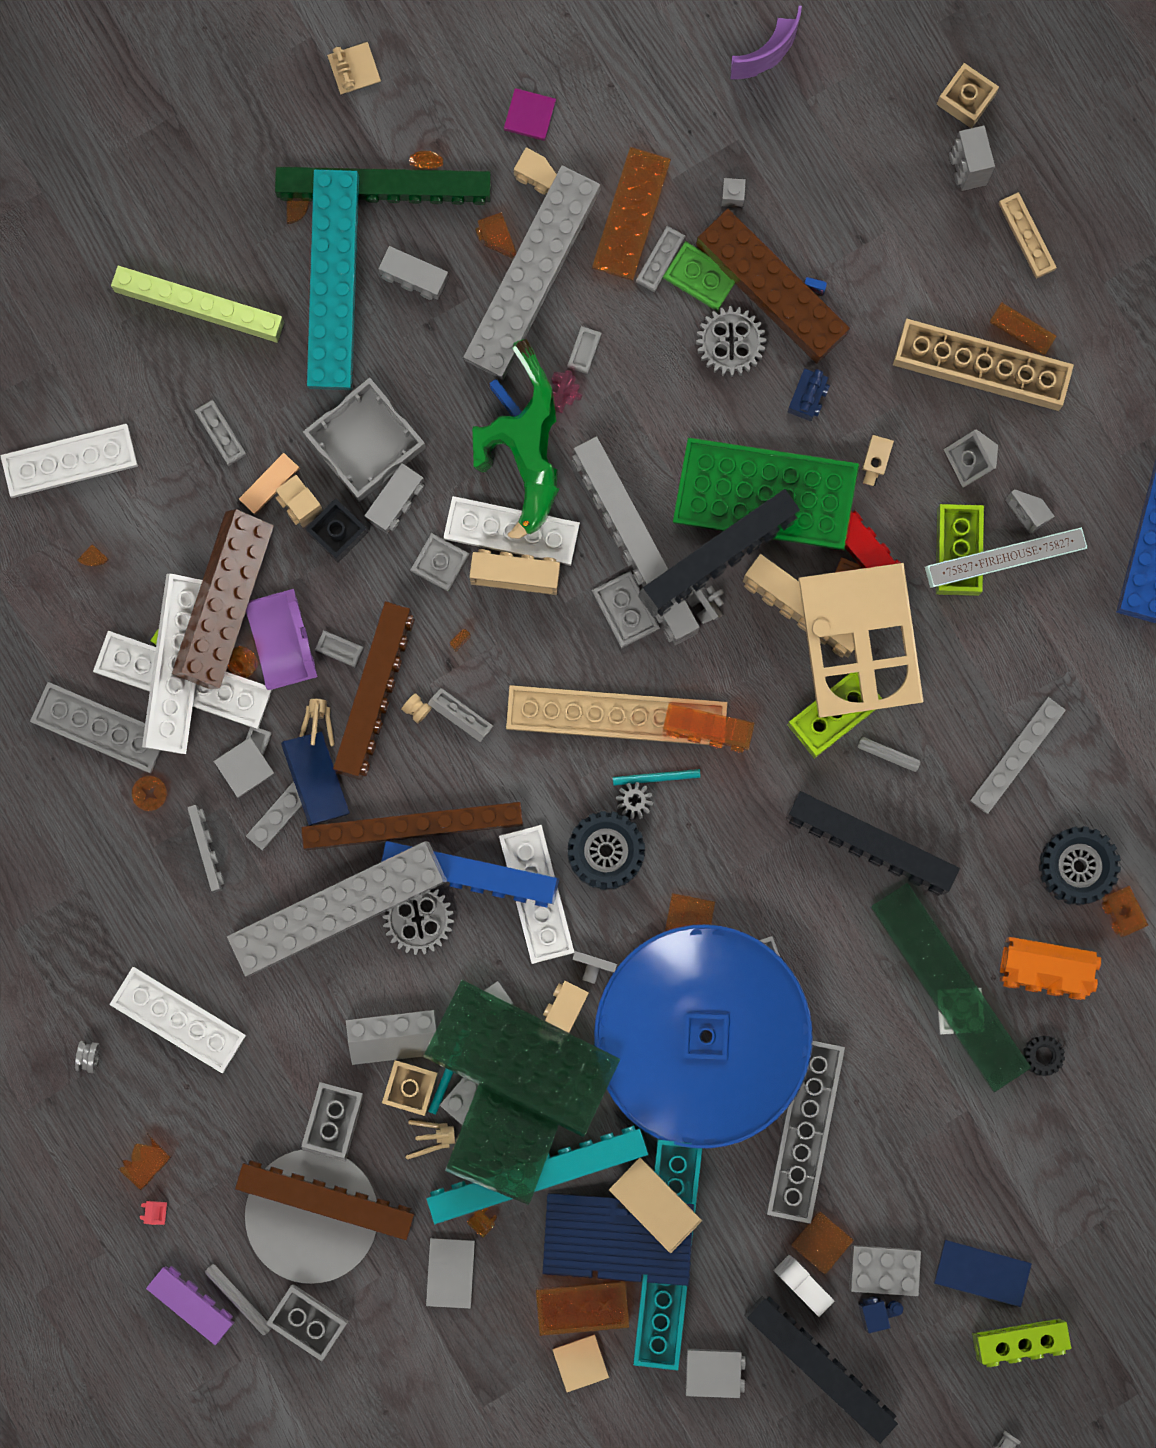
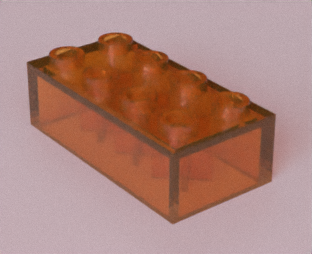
M625 1281L536 1288L540 1336L629 1328Z

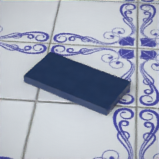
M322 731L316 733L315 745H311V734L283 741L281 745L309 826L350 814L336 772L333 769L334 766Z
M944 1240L934 1284L1021 1307L1032 1263Z

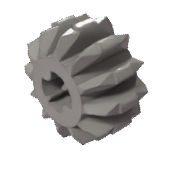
M638 782L635 783V789H632L631 784L628 783L626 785L628 792L623 788L619 790L624 797H616L617 801L623 802L617 805V809L625 807L626 809L622 812V815L626 816L629 811L631 812V820L634 819V813H637L638 818L641 819L643 818L641 810L646 814L650 812L645 805H653L652 801L646 800L652 797V793L644 795L647 786H643L640 791L638 790ZM638 796L637 800L640 799L641 803L631 806L632 802L629 803L628 799Z

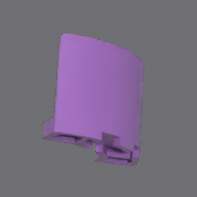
M798 6L796 19H777L776 29L772 37L759 50L747 55L732 56L730 79H746L757 76L759 73L773 68L783 59L794 42L802 6Z
M294 589L249 601L246 614L259 655L266 689L272 690L316 678L315 663L310 651L309 639L306 628L303 625Z

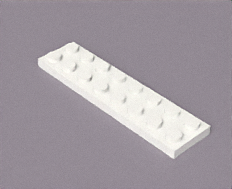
M166 574L142 744L143 748L186 754L196 684L173 675L172 671L201 587L202 580Z
M108 631L93 672L150 692L156 647ZM225 672L219 689H207L200 685H195L192 707L258 729L272 690H267L263 684Z

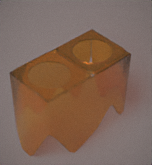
M148 1133L147 1135L151 1139L152 1147L135 1144L131 1156L132 1162L123 1160L125 1167L117 1168L140 1190H143L165 1166L167 1161L172 1158Z

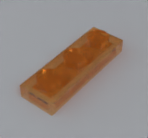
M1004 303L1000 304L990 320L991 324L1044 356L1057 337Z

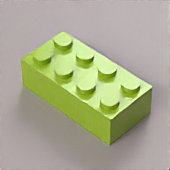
M939 505L937 509L936 564L983 552V505ZM983 575L937 586L936 594L979 596L983 592Z

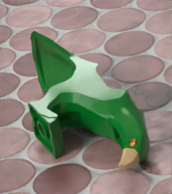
M527 339L515 342L512 349L530 378L534 388L532 399L526 408L515 417L499 416L488 426H473L472 428L474 468L478 471L486 472L493 467L491 451L499 444L508 446L514 455L525 489L522 514L516 526L508 533V536L514 539H520L541 528L548 518L559 491L557 487L558 470L553 468L547 459L549 431L551 426L557 422L553 391Z

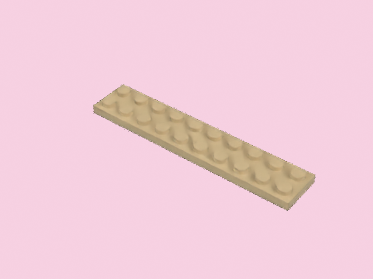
M510 686L506 730L724 746L727 702Z

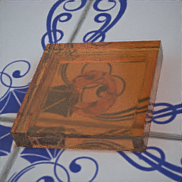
M819 1211L811 1220V1224L809 1223L791 1246L821 1272L826 1274L854 1240Z

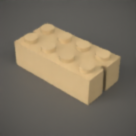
M479 549L478 552H473L470 582L471 585L557 595L560 562H556V559L544 557L543 560H536L531 555H521V558L513 557V554L508 552H500V555L491 554L489 550Z

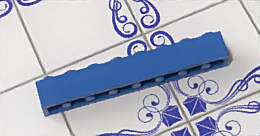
M386 841L381 862L412 848V846ZM434 851L447 882H450L449 887L462 889L463 885L470 886V891L483 894L484 890L493 891L492 896L505 898V894L514 896L513 900L526 903L527 899L534 900L537 906L547 908L548 904L554 905L559 883L558 878Z

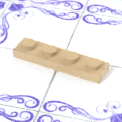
M1019 192L999 201L998 204L1035 278L1037 279L1056 270L1057 267Z

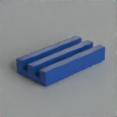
M495 379L489 383L490 389L511 416L515 417L522 412L498 380Z

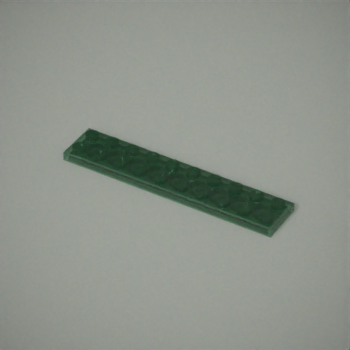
M906 883L872 905L870 908L993 1093L1031 1069L910 885Z

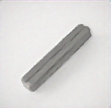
M862 737L859 741V749L916 772L920 766V760L870 739Z

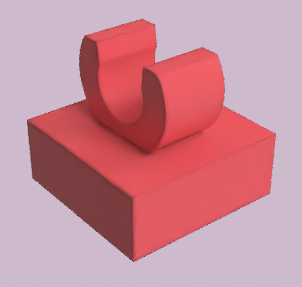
M146 1201V1203L141 1204V1207H145V1216H140V1219L144 1220V1224L165 1225L167 1202Z

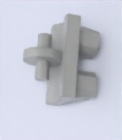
M710 586L706 591L703 587L697 592L693 590L688 595L689 597L686 600L691 607L696 606L700 602L705 609L697 614L703 624L724 616L718 608L724 604L720 598L724 594L722 589L716 592Z

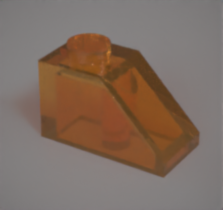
M502 212L477 221L478 228L475 231L479 241L483 240L486 247L513 259L516 255V250Z

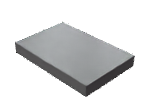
M631 571L592 590L621 649L660 630L655 617H652L638 597L641 590Z
M430 1238L426 1306L471 1309L474 1240Z

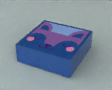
M809 277L805 279V284L815 294L824 295L826 282Z

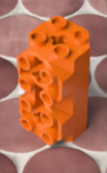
M1013 937L1006 938L1005 942L1009 943V947L1003 948L1000 973H1004V976L1000 977V981L1004 982L1003 987L1016 989L1020 986H1025V990L1030 992H1041L1042 989H1046L1048 995L1063 996L1066 993L1069 994L1068 998L1085 1000L1086 996L1096 992L1098 979H1095L1096 970L1100 969L1101 957H1097V952Z

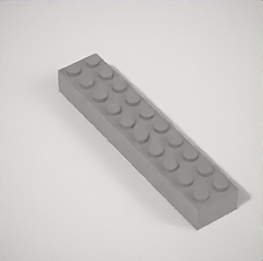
M563 165L561 166L463 357L466 362L504 380L516 357L512 349L513 344L525 339L601 191L599 183Z
M597 436L575 447L572 463L577 472H582V481L587 491L592 490V500L598 510L602 509V519L606 527H611L614 531L612 536L617 547L622 546L624 550L622 556L628 566L632 565L634 569L633 577L638 585L642 584L644 587L666 572L668 568ZM686 601L680 604L675 602L671 610L660 617L658 614L655 616L657 622H662L664 625L663 632L668 642L673 641L674 645L698 634L700 627Z
M424 841L227 936L245 977L252 976L446 883L447 879L430 843Z

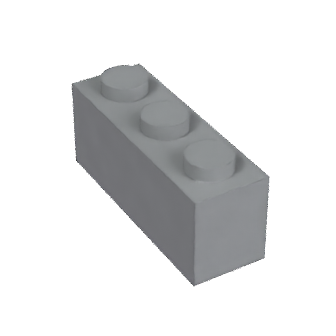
M391 246L388 247L379 266V273L382 275V279L390 283L396 281L401 284L402 288L408 291H413L414 289L421 292L420 295L428 300L433 298L439 299L449 278L447 271Z
M401 463L365 514V519L386 534L390 530L394 531L400 522L398 518L402 512L406 514L412 505L410 501L414 495L418 496L424 489L423 477Z

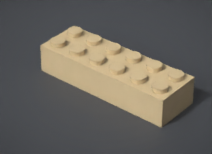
M760 554L744 576V587L753 594L757 592L762 595V600L766 604L777 606L781 609L779 612L784 617L795 619L798 622L797 625L806 632L799 581ZM852 633L819 637L820 643L824 645L828 643L833 647L832 651L842 658L844 656L848 658L854 651Z

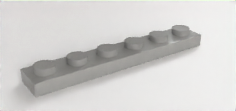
M1048 697L971 798L970 802L988 814L1066 710Z

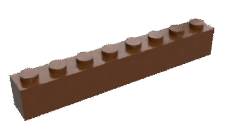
M249 1160V1163L242 1164L235 1190L403 1240L408 1239L415 1213L411 1212L412 1208L399 1204L398 1208L389 1206L390 1201L377 1198L375 1202L368 1199L369 1195L356 1192L355 1195L348 1194L346 1188L336 1185L334 1189L325 1187L326 1182L313 1179L311 1183L305 1181V1176L292 1173L291 1176L283 1174L282 1169L271 1166L270 1170L261 1168L262 1163Z

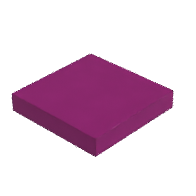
M515 88L504 131L545 141L556 99Z

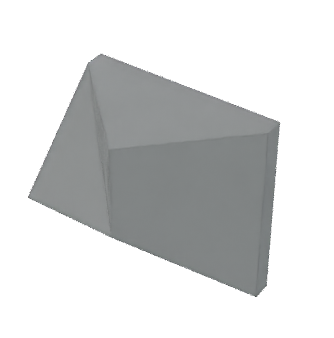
M978 430L972 431L943 449L962 487H966L996 468L998 445Z
M1013 490L1005 500L1030 535L1055 517L1041 498L1021 491Z

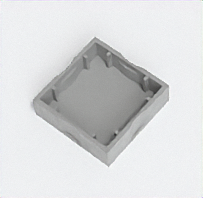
M368 378L347 395L336 408L326 412L303 431L304 437L358 502L362 501L394 475L401 463L406 465L426 449L423 440L408 422L396 413L390 401L371 378Z

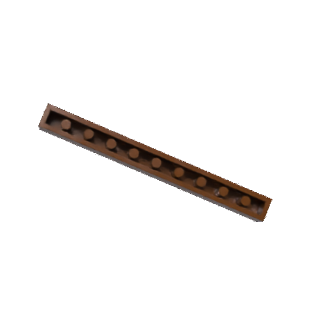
M514 802L304 826L301 829L303 848L307 851L523 826L521 803Z

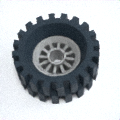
M600 811V813H593L586 819H582L573 829L568 842V859L574 874L583 883L585 882L590 887L599 888L600 890H613L628 884L637 875L645 856V843L636 824L632 823L628 817L621 816L613 811L612 813ZM603 835H607L606 842L603 840ZM610 836H613L614 839H613V841L610 843V842H609V838H610ZM599 837L601 844H599L595 839ZM617 840L620 842V844L613 846ZM592 843H594L598 848H594V847H590V846H591ZM608 845L612 848L613 852L609 857H604L600 854L602 846ZM622 847V852L615 851V849ZM590 851H596V852H597V853H595V854H593V855H590ZM614 854L622 855L621 859L619 860ZM599 856L596 862L592 860V858ZM611 859H614L618 863L613 865ZM601 860H603L602 867L598 865ZM606 860H608L610 867H605Z
M1085 826L1081 828L1072 827L1055 835L1045 845V850L1040 855L1042 862L1039 865V871H1042L1043 875L1040 878L1042 883L1045 882L1048 886L1046 890L1049 893L1055 894L1054 898L1064 900L1066 904L1084 905L1104 898L1106 894L1113 890V885L1117 884L1119 879L1117 874L1121 872V867L1118 866V861H1121L1120 855L1115 853L1117 847L1115 844H1110V838L1107 835L1102 836L1100 834L1101 831L1097 829L1091 830ZM1090 856L1092 860L1087 861V858ZM1076 860L1083 863L1084 869L1082 872H1077L1074 869V862ZM1063 866H1067L1069 869L1064 870ZM1071 872V874L1067 877L1065 873Z

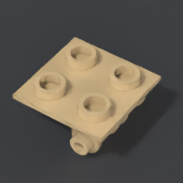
M368 42L344 50L341 47H336L333 49L334 53L327 55L340 94L381 82Z

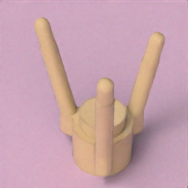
M310 699L309 706H306V714L299 737L304 736L309 718H313L311 745H315L318 719H323L325 715L330 746H334L330 707H327L326 700Z
M408 1121V1124L438 1128L439 1130H436V1134L416 1136L415 1139H437V1143L441 1144L406 1155V1159L418 1157L442 1148H449V1144H455L454 1127L448 1126L447 1123Z

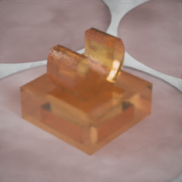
M483 1208L481 1211L478 1210L467 1222L482 1238L494 1227L495 1223L493 1222L497 1218L494 1215L489 1219L485 1215L488 1208Z

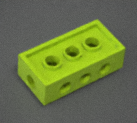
M858 672L850 673L830 689L836 696L845 701H848L847 697L849 695H854L857 697L858 703L862 702ZM814 701L789 721L787 726L815 759L875 710L841 714L840 718L832 716L818 718L817 704ZM813 723H822L824 731L817 732L813 728Z
M1060 1318L972 1333L976 1359L981 1364L986 1365V1367L999 1366V1361H1008V1363L1021 1362L1023 1357L1031 1358V1360L1044 1358L1046 1353L1053 1354V1356L1064 1355L1066 1350L1071 1349L1067 1322ZM1047 1335V1341L1041 1345V1338ZM1025 1339V1345L1019 1348V1341ZM1003 1342V1349L997 1352V1345Z

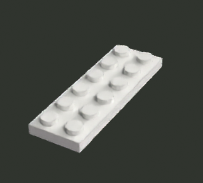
M127 424L0 455L11 498L138 467Z
M453 496L444 540L520 556L531 555L535 559L543 560L544 557L554 558L560 564L571 566L580 523L548 516L546 522L538 531L527 534L520 539H514L509 537L508 533L518 523L522 514L521 510Z
M542 825L499 836L507 867L555 877ZM558 888L554 905L548 904L547 908L535 905V901L527 899L526 903L516 901L532 964L574 953Z
M132 967L110 1003L117 1010L221 1073H224L246 1037L242 1032L135 967Z

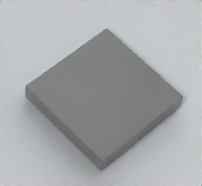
M431 533L410 571L449 592L469 557V553Z
M251 737L214 761L237 798L275 774Z

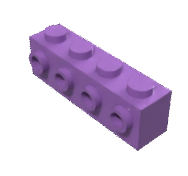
M163 1267L146 1289L210 1342L217 1345L235 1323L231 1320L233 1316L222 1308L220 1311L215 1307L214 1304L216 1302L208 1295L202 1296L198 1293V1287L189 1280L187 1282L179 1277L181 1273L174 1267Z

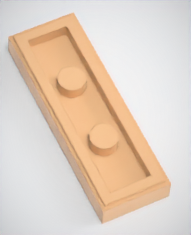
M283 453L239 498V501L256 515L277 493L276 489L287 482L300 468Z

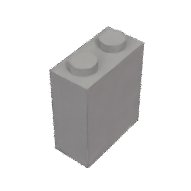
M687 1349L686 1396L740 1398V1393H744L745 1379H741V1370H745V1356H741L742 1352L739 1350Z

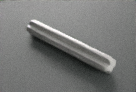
M214 1264L206 1269L205 1274L262 1335H266L272 1329L266 1324V1319Z

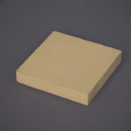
M595 1334L552 1349L566 1392L609 1378Z

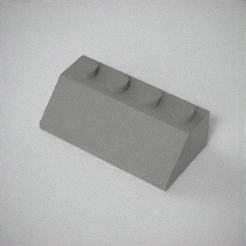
M435 1010L346 1020L352 1065L440 1055Z

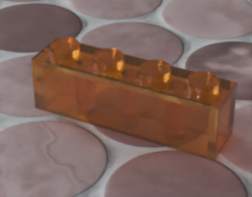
M668 704L662 732H667L666 736L679 739V735L688 737L690 742L700 743L701 740L707 741L709 746L722 748V745L729 746L731 751L743 753L744 750L748 751L755 723Z

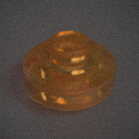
M237 646L233 648L227 667L232 674L247 678L256 671L258 661L251 650L243 646Z

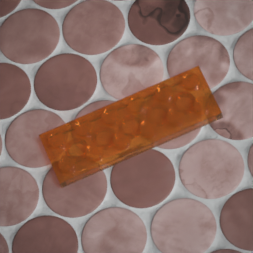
M630 147L592 269L631 281L634 280L671 159Z

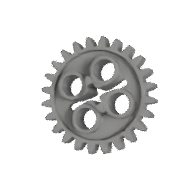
M729 306L726 313L723 308H720L719 315L713 311V319L706 316L705 321L707 325L701 323L700 328L703 331L697 332V336L702 338L696 340V345L702 346L697 352L704 353L701 361L708 360L707 368L712 365L715 366L714 373L721 369L722 376L725 375L726 371H729L731 377H733L734 371H737L740 376L742 375V369L750 372L749 365L751 364L756 367L757 362L755 359H762V355L759 352H765V347L760 345L766 343V339L761 338L765 334V330H758L761 322L754 323L756 316L754 315L749 318L748 310L741 314L740 307H738L736 312H733L732 307ZM729 323L733 325V360H730ZM717 327H722L726 333L720 336L714 330ZM744 327L747 333L739 335L736 332V328ZM723 348L727 354L720 357L716 355L715 350ZM739 348H745L748 351V354L746 356H740L737 354L736 350Z
M438 889L433 893L429 890L387 910L389 915L382 916V918L388 920V923H385L383 927L390 928L386 936H394L391 943L393 944L398 941L397 948L399 950L406 946L405 952L407 954L412 948L415 955L418 954L419 949H422L423 954L426 955L427 948L434 952L435 944L442 947L441 938L448 940L445 932H452V929L447 926L454 923V920L448 919V916L454 913L453 911H447L451 904L443 903L446 896L438 897ZM414 900H417L419 915L424 917V920L421 921L424 935L422 939L419 937L417 923L412 921V919L416 918L413 905ZM426 900L433 903V909L430 912H423L421 909V904ZM403 905H409L412 909L411 914L407 917L400 915L399 910ZM429 922L437 924V931L433 934H428L425 931V926ZM408 926H412L416 930L415 936L412 938L404 936V929Z

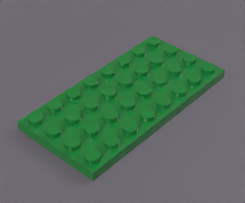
M688 438L673 523L725 531L773 496L786 489L800 509L797 514L798 519L785 531L781 528L773 539L845 550L859 463Z

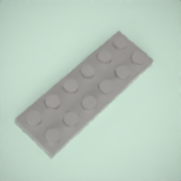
M50 682L47 683L30 720L33 724L150 774L161 750L142 747L145 723Z

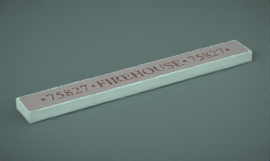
M1081 527L925 567L930 588L1084 550L1087 549Z

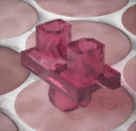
M568 370L565 373L554 372L551 381L553 385L559 386L557 393L553 392L555 411L559 413L563 412L566 404L572 406L574 400L580 401L582 399V395L578 393L580 386L574 384L576 377Z

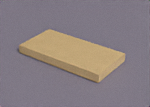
M641 1158L609 1189L670 1253L702 1222L693 1210Z

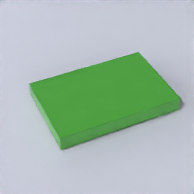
M686 241L663 276V279L716 311L719 310L735 285V281L731 280L706 253Z

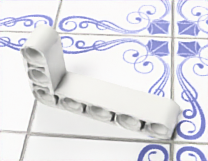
M790 1255L773 1270L818 1317L835 1302Z

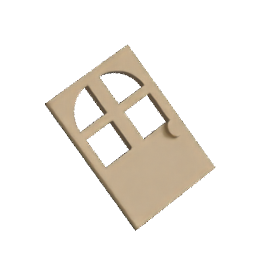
M904 563L798 578L818 718L924 702ZM901 626L905 656L873 661L868 630ZM852 633L856 663L824 668L819 637ZM907 665L906 677L901 687L892 695L878 700L874 669ZM858 672L862 702H849L836 696L828 687L825 677Z

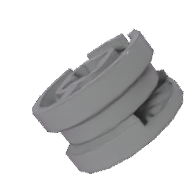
M85 1041L79 1042L75 1060L76 1071L83 1069L87 1070L88 1073H95L93 1066L97 1067L99 1043L92 1042V1044L85 1045Z

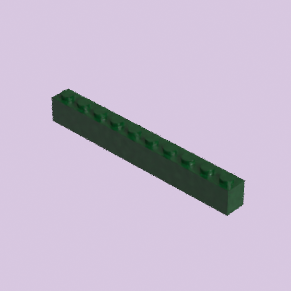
M276 167L275 193L277 198L283 201H292L293 198H302L303 201L307 202L313 201L314 170L357 171L359 174L358 200H366L369 203L387 200L389 203L409 201L412 204H419L421 201H430L432 204H442L445 201L455 205H462L464 202L485 205L486 202H490L491 196L490 171Z

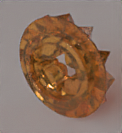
M418 151L409 156L411 165L423 169L438 168L443 165L444 160L438 153L431 151Z
M154 776L140 778L132 789L134 803L145 811L157 810L164 804L167 797L165 784ZM142 788L148 790L154 788L153 793L157 799L151 797L146 799V793H144Z

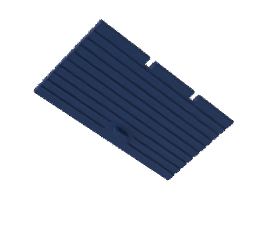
M547 1194L543 1274L592 1278L594 1270L598 1271V1279L642 1282V1274L647 1275V1283L689 1286L692 1232L670 1253L617 1198ZM686 1203L694 1211V1204Z

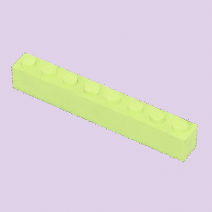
M121 266L117 267L111 284L116 293L277 343L284 325L282 316Z

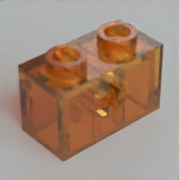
M1130 885L1102 898L1104 901L1102 902V907L1107 915L1110 914L1113 920L1111 926L1116 935L1119 934L1120 937H1125L1149 926ZM1121 908L1127 909L1128 913L1125 916L1119 915Z

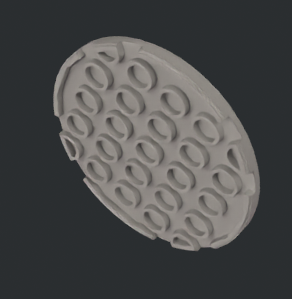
M298 1150L279 1157L265 1168L270 1170L271 1166L282 1169L285 1175L291 1176L292 1173L305 1176V1181L312 1183L313 1179L326 1182L325 1187L334 1189L335 1185L346 1188L348 1194L355 1195L356 1192L369 1195V1200L377 1201L369 1179L349 1159H346V1162ZM249 1194L247 1198L245 1226L254 1252L270 1270L294 1282L323 1283L343 1276L361 1262L375 1239L376 1231L252 1194Z

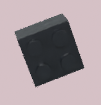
M336 498L305 528L307 534L337 563L368 533L367 528Z

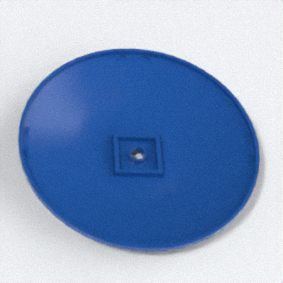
M690 925L665 931L652 937L631 952L615 970V973H613L604 989L596 1014L594 1030L595 1053L599 1071L609 1094L621 1111L633 1123L652 1136L661 1140L674 1141L675 1145L690 1148H717L739 1143L755 1136L775 1122L792 1103L803 1084L810 1063L813 1042L812 1021L805 994L794 973L784 960L758 939L735 929L715 925ZM705 1030H709L712 1033V1040L709 1043L703 1042L701 1038Z

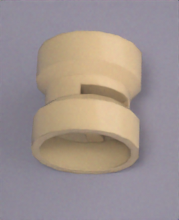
M416 693L402 707L406 714L413 715V720L417 724L432 709L427 703L423 704L421 698Z

